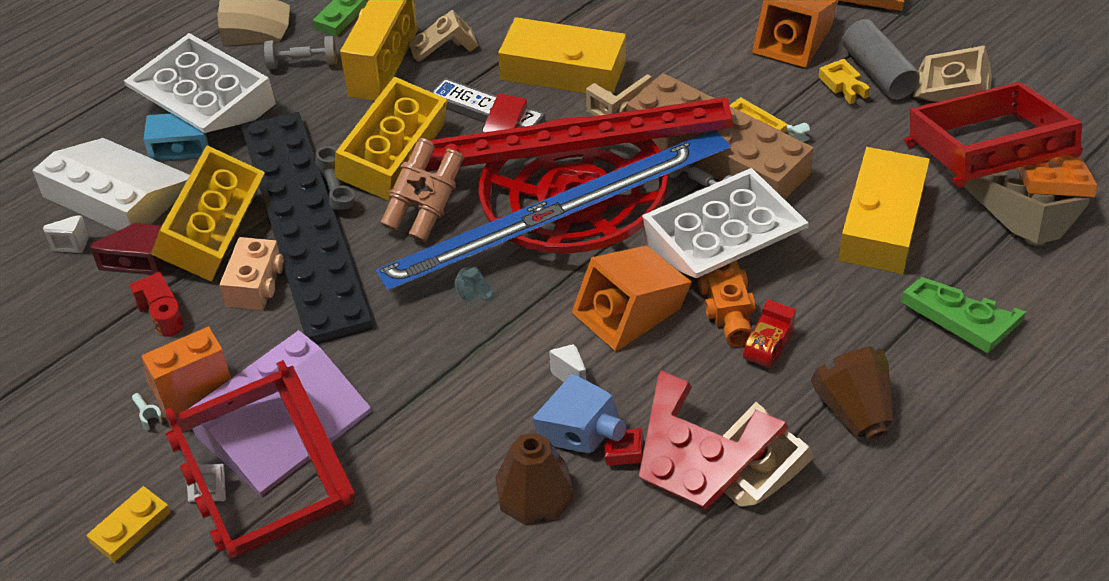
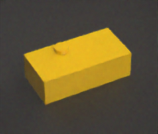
M369 0L365 8L361 9L355 26L340 50L348 97L375 101L392 80L410 47V41L414 39L418 31L414 0Z
M515 17L498 52L500 80L586 93V88L595 83L613 94L626 62V34Z
M393 77L335 152V177L390 201L389 191L394 188L402 170L400 168L401 164L409 161L418 138L434 140L444 126L447 99Z
M206 145L163 223L151 255L212 282L265 172Z
M866 147L842 232L838 261L899 274L904 273L925 186L929 158Z

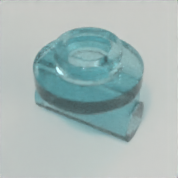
M464 267L459 271L455 279V288L463 300H473L475 296L487 299L493 294V290L477 267Z

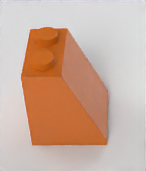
M763 0L752 53L804 68L808 67L832 27L838 0Z
M647 245L591 257L571 313L614 351H617L680 310L691 281Z
M209 326L141 355L148 385L167 421L168 418L164 410L172 407L175 415L186 411L231 379L223 350Z

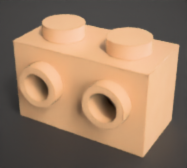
M238 238L219 284L226 307L264 311L268 298H272L274 295L277 274H281L284 268V256L279 253L276 240Z

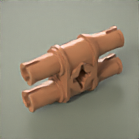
M419 137L409 161L401 164L400 168L402 170L394 188L389 191V198L391 200L380 224L397 232L408 207H417L419 213L409 232V236L426 243L436 219L444 215L443 209L451 192L456 189L454 179L464 160V155L448 148L437 173H429L425 169L436 146L433 142ZM426 185L429 191H421L418 194L416 189H424Z

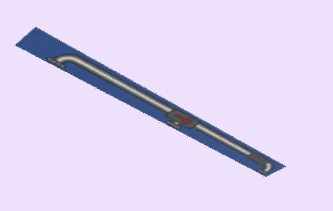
M712 130L380 267L376 271L386 289L390 290L728 149L731 146L717 130Z

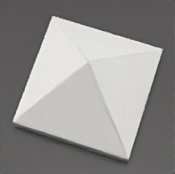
M197 464L213 501H225L224 464ZM195 483L190 486L187 485L188 502H195L194 498L200 496Z

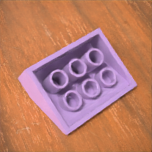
M299 330L191 407L198 406L278 372L279 369L276 363L284 360L287 367L293 365L330 443L372 412L368 403L324 351ZM278 392L193 428L195 436L261 497L310 460Z

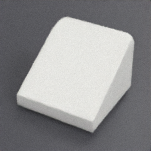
M82 216L63 219L44 225L43 228L52 251L82 253L89 239Z
M574 344L556 348L549 352L550 370L554 376L563 382L571 374L586 380V369Z

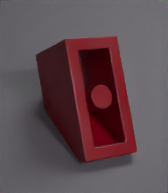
M133 223L92 243L90 249L98 270L146 275L161 272L166 261L151 255V252L162 226Z

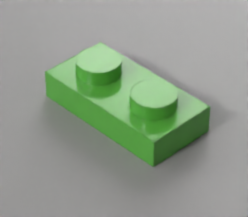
M333 0L312 20L314 29L337 37L359 15L361 9L365 8L367 0Z

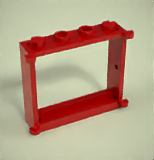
M1016 82L911 108L910 137L904 138V143L908 147H914L917 143L958 176L953 178V184L962 188L967 184V181L1065 155H1071L1074 158L1079 157L1083 151V147H1081L1082 122L1022 82ZM1014 114L1020 120L1027 119L1037 126V128L966 146L946 132L947 130Z
M284 360L276 363L279 369L278 372L175 415L172 407L164 410L171 431L165 433L173 453L181 451L186 462L179 465L188 486L195 483L200 496L194 498L203 519L210 516L215 527L214 530L209 532L218 553L223 550L226 551L229 560L354 504L355 492L293 365L287 367ZM278 392L328 497L232 541L183 432Z

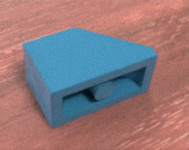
M174 114L147 115L143 140L149 158L156 161L200 158L206 145L209 146L206 133Z

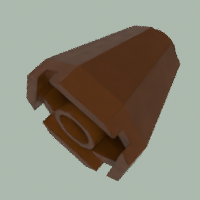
M868 346L844 353L833 359L836 366L828 370L826 364L816 369L811 378L816 393L855 436L874 440L888 432L887 427L893 422L889 364L883 349L878 348L875 352L874 347Z
M538 433L520 435L511 445L495 477L500 511L524 525L536 524L535 520L545 518V522L556 521L573 501V488L568 465L547 438Z

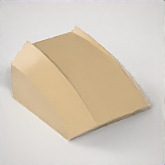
M220 0L217 15L223 46L260 44L272 40L279 42L289 25L290 5L279 0Z
M979 46L926 56L918 70L920 80L914 89L913 97L936 103L991 89L992 73L986 47Z
M755 402L723 437L738 442L755 409L765 414H768L767 410ZM786 430L780 438L777 436L764 448L766 452L757 461L752 460L738 474L740 477L724 493L739 507L756 505L790 481L814 458L810 447L800 438L794 437Z

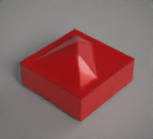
M642 428L626 430L624 436L619 441L606 438L605 460L607 466L642 462L644 451Z

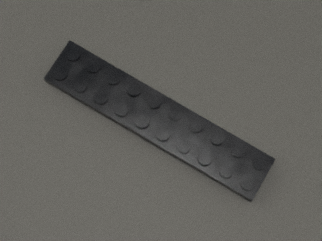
M300 113L284 114L241 125L253 167L265 172L259 188L274 238L277 241L279 253L284 256L283 266L304 335L315 344H320L373 329L369 311L336 216L329 204V196L319 167L316 165L315 156Z

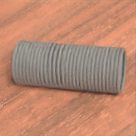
M863 19L857 21L846 30L842 41L844 48L889 98L898 100L913 92L920 80L919 71L871 20Z

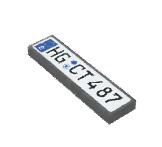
M444 78L432 91V93L447 99V109L486 122L497 97L496 95L448 78ZM527 107L517 127L544 123L546 121L545 113Z

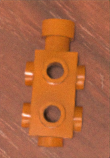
M736 260L698 277V287L700 295L708 296V299H705L707 318H714L717 327L724 326L725 338L730 346L741 347L746 345L747 339L752 332L750 314L755 313L756 307L753 293H747L746 290L748 288L745 269L740 270Z

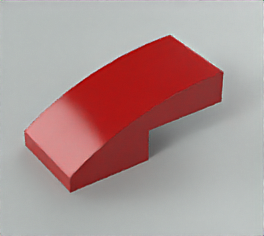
M498 93L486 120L483 132L517 128L527 109V99Z

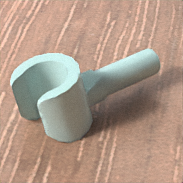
M801 123L796 126L787 125L788 135L802 142L810 140L804 133L810 130L807 123Z
M139 393L133 394L132 399L140 409L139 417L143 429L146 431L150 430L147 420L152 417L158 418L161 424L164 422L161 411L157 406L147 405Z

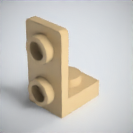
M453 10L438 18L433 25L422 33L417 34L409 43L413 57L417 62L423 60L450 38L457 46L462 44L469 52L479 45L472 28Z
M648 74L617 96L595 83L586 88L587 112L593 116L626 112V104L651 84L653 77Z

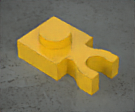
M845 59L819 68L818 77L835 94L842 91L845 95V100L849 104L855 103L856 93L860 94L864 99L869 97L870 87L860 81L861 75Z

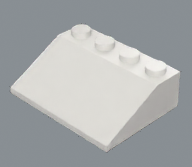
M190 33L124 80L127 87L204 133L255 121L276 104L267 76Z
M105 138L54 151L32 170L44 198L116 231L133 223L152 224L176 202L190 176Z
M752 168L642 215L644 223L643 244L651 248L675 269L694 278L703 276L808 228V222Z

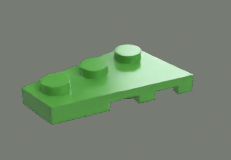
M921 277L903 292L900 301L917 313L924 315L941 325L944 329L953 332L987 353L1019 326L1026 314V311L1014 308L1012 313L994 307L996 301L983 298L982 302L964 297L960 289Z

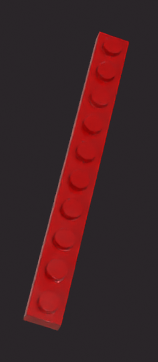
M728 97L429 140L435 144L436 148L425 170L427 172L438 170L448 148L464 155V160L460 166L463 167L733 128V118Z

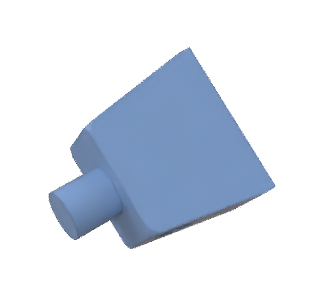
M571 374L532 418L537 433L547 438L554 447L584 453L594 452L605 437L619 441L626 431V423L624 420L619 419L613 396L575 374Z

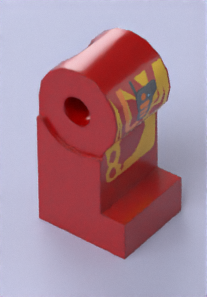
M161 272L129 284L137 308L140 312L149 308L155 331L159 335L169 337L182 330L184 322L178 303Z
M767 299L762 309V315L747 339L743 359L770 369L781 355L794 332L796 309Z

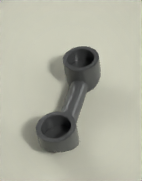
M331 146L320 147L316 151L315 161L321 176L326 178L330 190V206L336 210L352 208L355 202V192L350 187L341 186L339 179L335 177V152L338 149Z

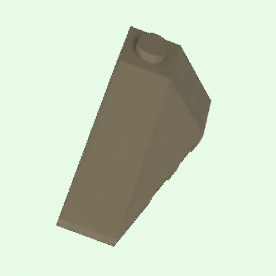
M948 168V172L953 177H958L953 171H951ZM1006 171L969 180L964 186L1012 233L1025 238L1026 243L1036 246H1042L1045 242L1060 239L1088 206L1090 200L1089 197L1028 193L1022 178H1006Z

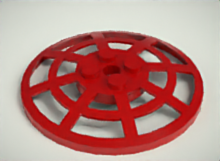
M586 117L561 118V119H556V120L544 122V123H541V124L551 123V122H558V121H565V120H572V119H579V118H586ZM650 139L629 142L637 146L641 151L628 161L613 152L599 149L598 147L536 156L537 159L525 166L514 180L497 174L508 160L486 163L479 180V198L483 213L488 222L502 218H496L490 204L492 184L510 190L509 203L512 213L521 210L519 204L520 193L537 197L538 202L606 175L607 173L603 169L593 165L595 158L618 167L615 170H618L657 154L661 150ZM582 157L581 163H569L557 166L555 161L566 158ZM543 167L547 172L539 181L538 186L525 183L540 168ZM668 174L658 177V191L640 194L639 185L632 188L629 195H615L555 220L558 223L554 231L542 227L531 230L535 234L549 238L547 242L529 239L522 235L509 240L531 250L561 254L588 252L620 242L644 227L643 218L640 216L636 221L621 230L615 228L629 217L636 205L653 203L644 214L662 206L667 194ZM626 205L622 212L609 222L601 216L609 206ZM589 221L595 227L583 232L567 233L571 224ZM600 234L605 235L604 237L585 242L562 243L563 240H578Z

